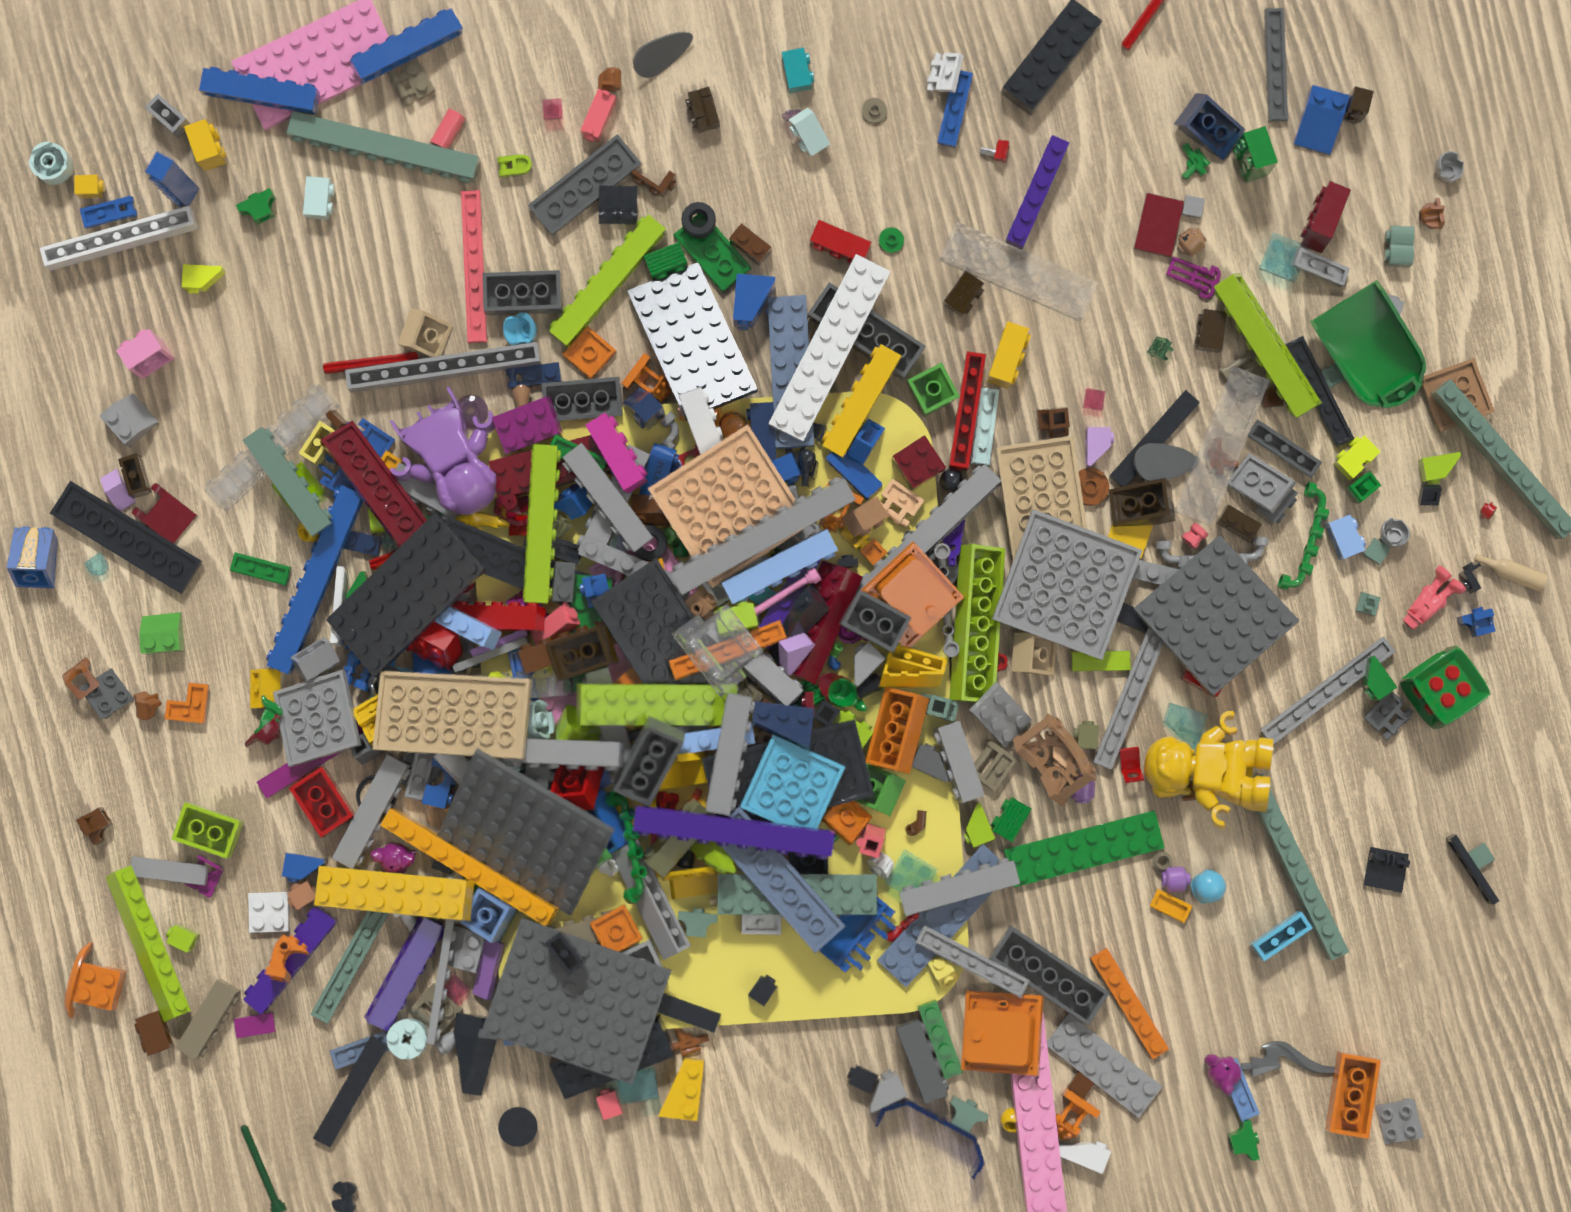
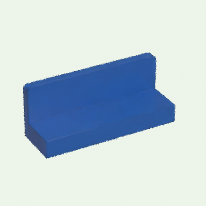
M848 451L844 458L835 453H830L825 461L866 501L882 486V482L861 462L847 455Z

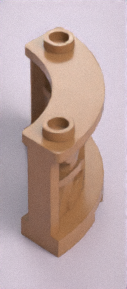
M1048 713L1043 720L1022 736L1017 735L1013 738L1016 753L1024 758L1032 768L1037 767L1042 774L1039 778L1044 784L1049 798L1060 806L1067 803V798L1090 781L1094 782L1097 780L1094 773L1096 771L1094 765L1089 762L1081 747L1064 728L1058 717H1053ZM1048 727L1054 732V735H1050L1047 731L1044 734V740L1040 732ZM1034 737H1036V739L1038 740L1028 743V741H1030ZM1048 746L1062 748L1067 751L1066 770L1060 766L1049 767L1047 764L1050 758ZM1044 749L1045 756L1042 757L1038 751L1042 752ZM1077 768H1080L1083 776L1074 781L1071 777V774L1075 777L1079 776L1080 774L1077 773ZM1055 771H1058V772L1061 773V774L1058 775V778H1056V776H1055V774H1054ZM1068 782L1070 785L1063 790V788Z

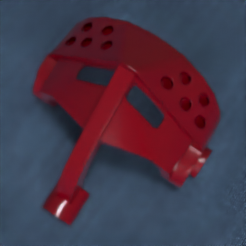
M508 494L496 498L494 501V514H497L512 525H525L527 528L528 518L522 521H516L512 518L528 510L529 496L517 498L515 495Z

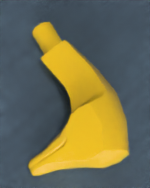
M483 512L455 517V520L472 527L480 525L498 528V526L510 527V523L504 519H499V516Z

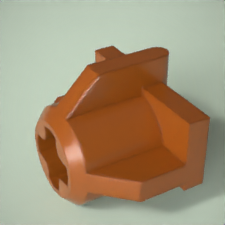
M616 67L606 68L598 76V89L612 93L621 90L622 71Z
M1436 198L1433 203H1426L1419 211L1420 223L1430 229H1443L1445 223L1443 215L1445 206L1441 205L1440 198Z
M145 691L134 694L136 717L140 720H150L153 718L157 708L162 705V702L158 700V694L150 695Z

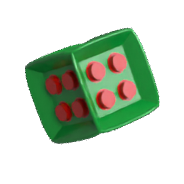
M1456 645L1447 647L1444 651L1433 655L1399 680L1409 701L1432 729H1441L1458 720L1491 695L1488 685L1469 657Z

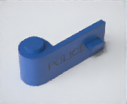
M654 443L646 467L647 475L645 477L648 482L641 486L640 495H652L648 488L668 476L672 466L677 465L680 455L677 454L676 449Z

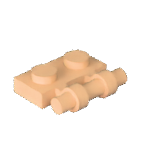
M891 479L881 496L887 499L882 505L889 517L894 520L895 524H900L905 528L910 522L904 518L905 514L908 513L913 517L924 502L922 498L894 479ZM892 503L902 509L899 514L889 508Z

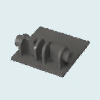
M112 668L96 677L100 685L85 696L101 720L103 718L108 719L113 712L134 700ZM89 682L81 686L79 689L83 691L87 690L90 686Z

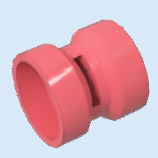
M1194 522L1190 527V531L1185 532L1181 538L1188 546L1195 550L1200 545L1199 542L1207 538L1208 533L1199 524Z

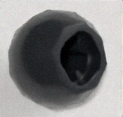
M955 468L945 469L940 476L941 487L949 492L957 491V486L962 482L961 471Z

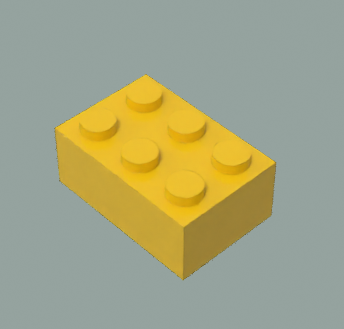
M1007 321L986 382L1006 389L1010 385H1014L1019 373L1016 367H1020L1025 355L1022 349H1026L1031 337L1028 334L1029 328Z

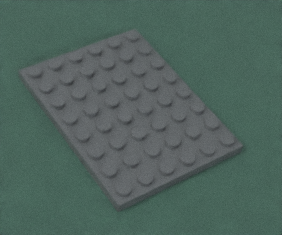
M477 748L437 836L571 916L615 829Z
M521 918L482 1032L633 1084L672 970L565 933L587 962L568 976L544 944L560 931Z

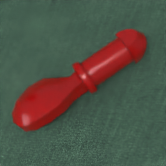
M919 913L909 915L894 930L891 929L887 933V941L894 942L901 935L903 929H906L914 920L919 918Z

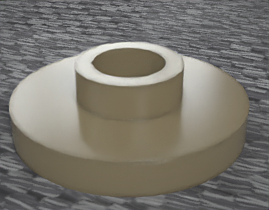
M870 98L862 106V116L869 123H880L887 115V106L879 98Z

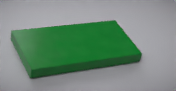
M698 213L691 219L693 226L700 228L705 225L706 217ZM716 226L712 234L703 239L690 237L683 230V227L673 234L675 239L680 242L681 246L694 261L699 263L701 269L722 293L736 283L737 274H747L752 269Z

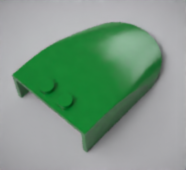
M1378 280L1310 321L1351 389L1364 403L1382 408L1395 407L1407 402L1421 388L1424 374L1426 373L1424 354Z

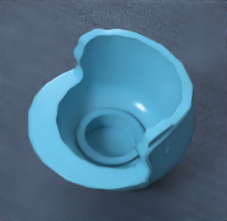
M520 312L516 316H510L505 319L503 334L506 341L511 345L532 343L537 335V327L530 315Z
M1207 869L1192 879L1191 889L1199 902L1204 904L1221 900L1224 896L1226 883L1222 875L1212 869Z

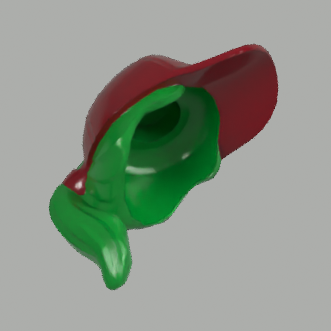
M826 673L819 678V690L831 704L838 707L854 706L858 711H867L865 702L858 698L856 687L851 680L835 673Z
M262 695V703L265 710L261 716L260 725L245 742L246 748L255 742L269 745L279 738V720L283 715V710L278 704L268 700L265 695Z

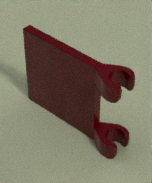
M154 483L151 489L161 496L158 502L148 514H145L137 507L131 513L156 533L175 543L197 514L159 484Z

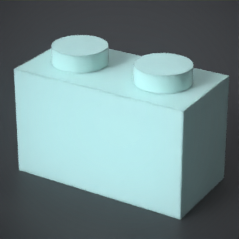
M809 108L789 119L791 124L789 129L794 137H798L800 141L798 146L803 153L806 152L813 156L830 145L814 112Z
M306 176L303 215L306 218L329 220V215L333 214L331 196H334L335 185L332 184L330 178Z

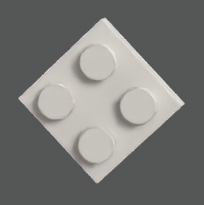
M288 892L248 893L249 933L290 931Z

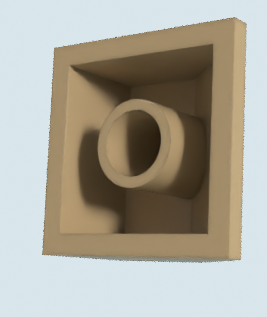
M411 308L397 344L430 358L441 356L453 325L426 311Z
M1014 633L1011 671L1054 676L1057 643L1030 633Z

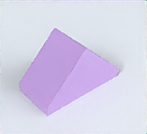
M118 469L100 478L105 494L118 510L122 511L136 503L135 498L128 495L125 481Z
M805 633L779 641V663L789 675L796 670L813 649L814 643Z

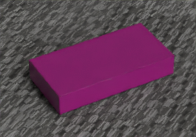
M274 1012L234 1019L236 1039L276 1032Z

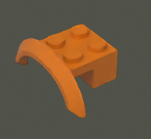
M93 942L81 948L71 970L64 1002L69 1018H73L75 1012L73 1001L110 1011L117 1009L126 971L84 962L91 951Z

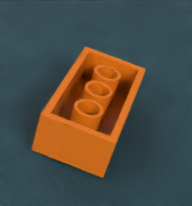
M885 687L866 763L910 775L929 698Z
M1337 1051L1325 1130L1332 1133L1369 1139L1381 1064L1380 1059Z

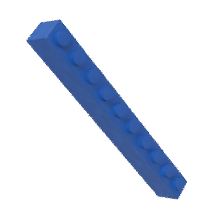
M342 485L334 493L333 499L335 501L333 506L328 508L333 517L330 519L332 524L318 533L320 537L318 542H314L312 546V557L306 561L303 568L305 571L304 576L299 578L297 582V593L289 601L288 606L290 610L282 618V629L274 637L273 642L275 646L273 650L268 652L266 657L268 661L267 666L286 674H292L295 666L290 657L302 651L346 545L345 543L363 504L362 498L355 490Z

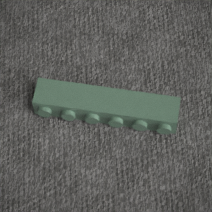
M260 427L242 441L304 527L314 537L332 524L330 519L333 517L326 508L324 510L319 505L321 500L315 492L311 494L308 490L309 483L303 476L301 478L296 473L298 468L293 461L288 462L285 458L286 451L280 444L278 446L273 441L275 436L270 429L267 428L265 430L264 427Z

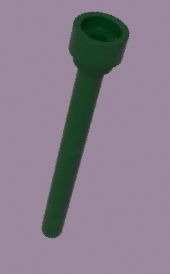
M242 1125L240 1130L271 1201L270 1211L283 1212L287 1210L285 1202L282 1203L281 1199H278L248 1126Z

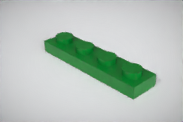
M936 999L917 1006L945 1079L964 1073L961 1070L960 1061Z

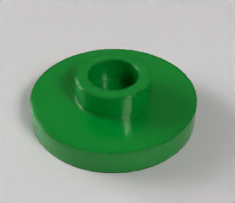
M889 227L880 233L879 245L883 251L896 253L903 247L904 236L899 229Z

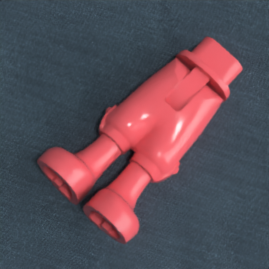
M1440 565L1435 570L1436 577L1433 583L1422 588V592L1410 609L1407 610V616L1403 619L1412 630H1415L1419 624L1422 626L1437 611L1444 608L1447 603L1446 599L1454 593L1463 594L1466 591V587L1461 582L1452 578L1440 594L1436 595L1437 590L1452 577Z

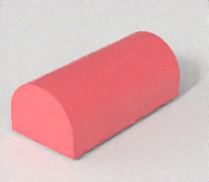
M448 108L430 143L449 149L462 127L465 117Z

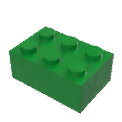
M1266 126L1243 133L1234 146L1233 156L1236 161H1239V173L1246 183L1267 177L1278 163Z

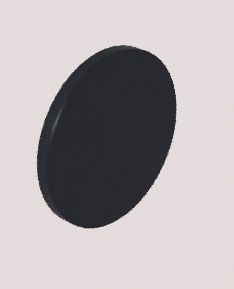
M524 1107L508 1109L503 1113L498 1123L500 1137L505 1143L513 1147H522L529 1144L535 1138L538 1130L536 1117L530 1110Z

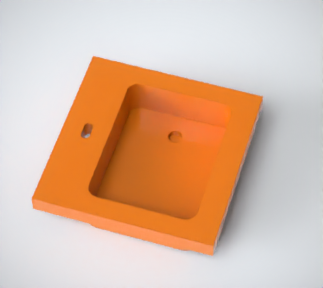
M913 541L861 589L863 592L912 617L899 641L902 646L911 648L964 598L958 589Z
M966 991L961 1070L1039 1076L1044 996L1023 994L1020 998L1010 993ZM1002 1002L1007 1003L1006 1006H1002L1001 1004Z

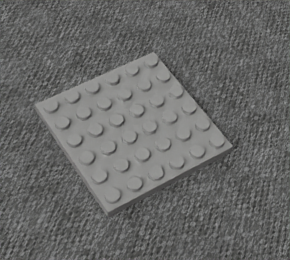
M1032 509L992 620L1103 660L1142 550Z

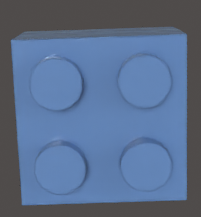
M478 888L472 900L470 921L461 920L460 923L491 943L501 942L518 909L487 890Z

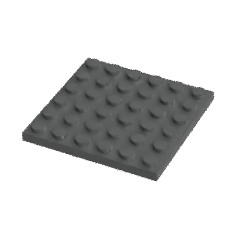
M1220 535L1133 608V611L1212 697L1300 621Z

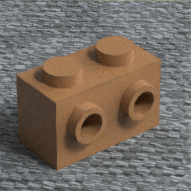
M876 496L841 519L854 538L859 534L863 537L870 533L872 526L874 530L884 524L883 520L889 517Z

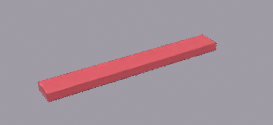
M461 191L468 344L487 343L486 314L483 311L482 273H484L481 191Z

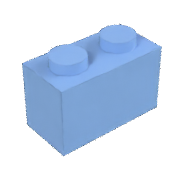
M1351 515L1325 525L1340 561L1365 551V540L1362 536H1359L1357 531L1358 524Z

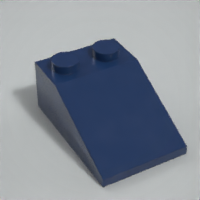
M1196 93L1174 123L1185 135L1221 160L1225 159L1246 130L1211 97Z

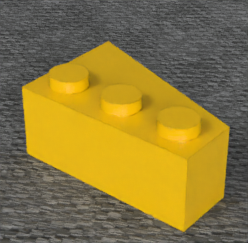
M897 645L894 652L888 651L879 687H940L947 658Z
M685 1057L658 1117L698 1120L705 1059Z

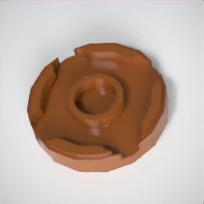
M1091 467L1079 471L1083 505L1095 506L1100 504L1109 493L1110 485L1106 475L1099 469Z

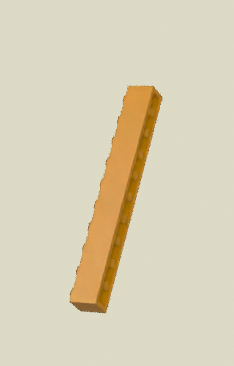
M396 808L389 809L380 825L470 881H475V884L544 926H550L560 908L545 901L535 893L528 891L525 887L493 870L483 862L476 860V858L461 851L451 843L444 841L441 837L437 836L436 832Z

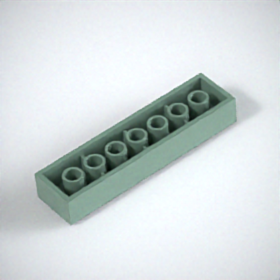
M718 874V914H780L746 874ZM800 874L834 914L877 915V874Z

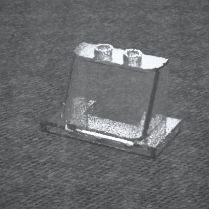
M725 605L705 622L698 614L672 634L720 697L747 677L741 669L764 652L728 605Z

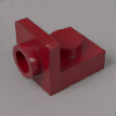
M813 691L804 692L805 696H801V706L814 708Z

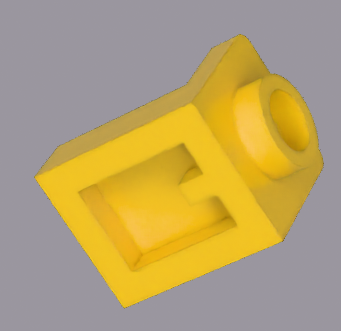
M847 527L840 532L854 550L858 548L862 550L870 543L868 541L870 538L869 534L863 537L859 534L853 538Z

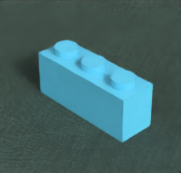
M1296 911L1249 944L1261 961H1266L1311 930L1312 926L1301 911Z

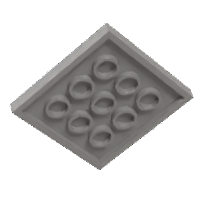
M340 670L273 692L275 703L283 710L279 723L288 767L301 765L361 746L346 671Z

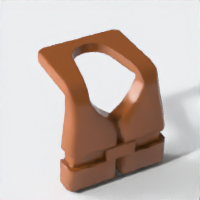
M87 657L62 675L65 685L79 700L100 685L98 680L88 670L90 660ZM80 673L85 675L90 684L89 688L84 691L72 683V680Z

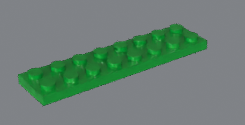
M1153 810L1004 849V853L1009 861H1014L1020 884L1013 887H1018L1164 849L1165 846L1156 812Z

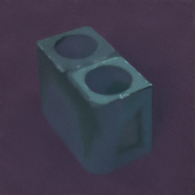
M655 1067L637 1071L633 1084L616 1079L622 1105L658 1098L660 1095Z

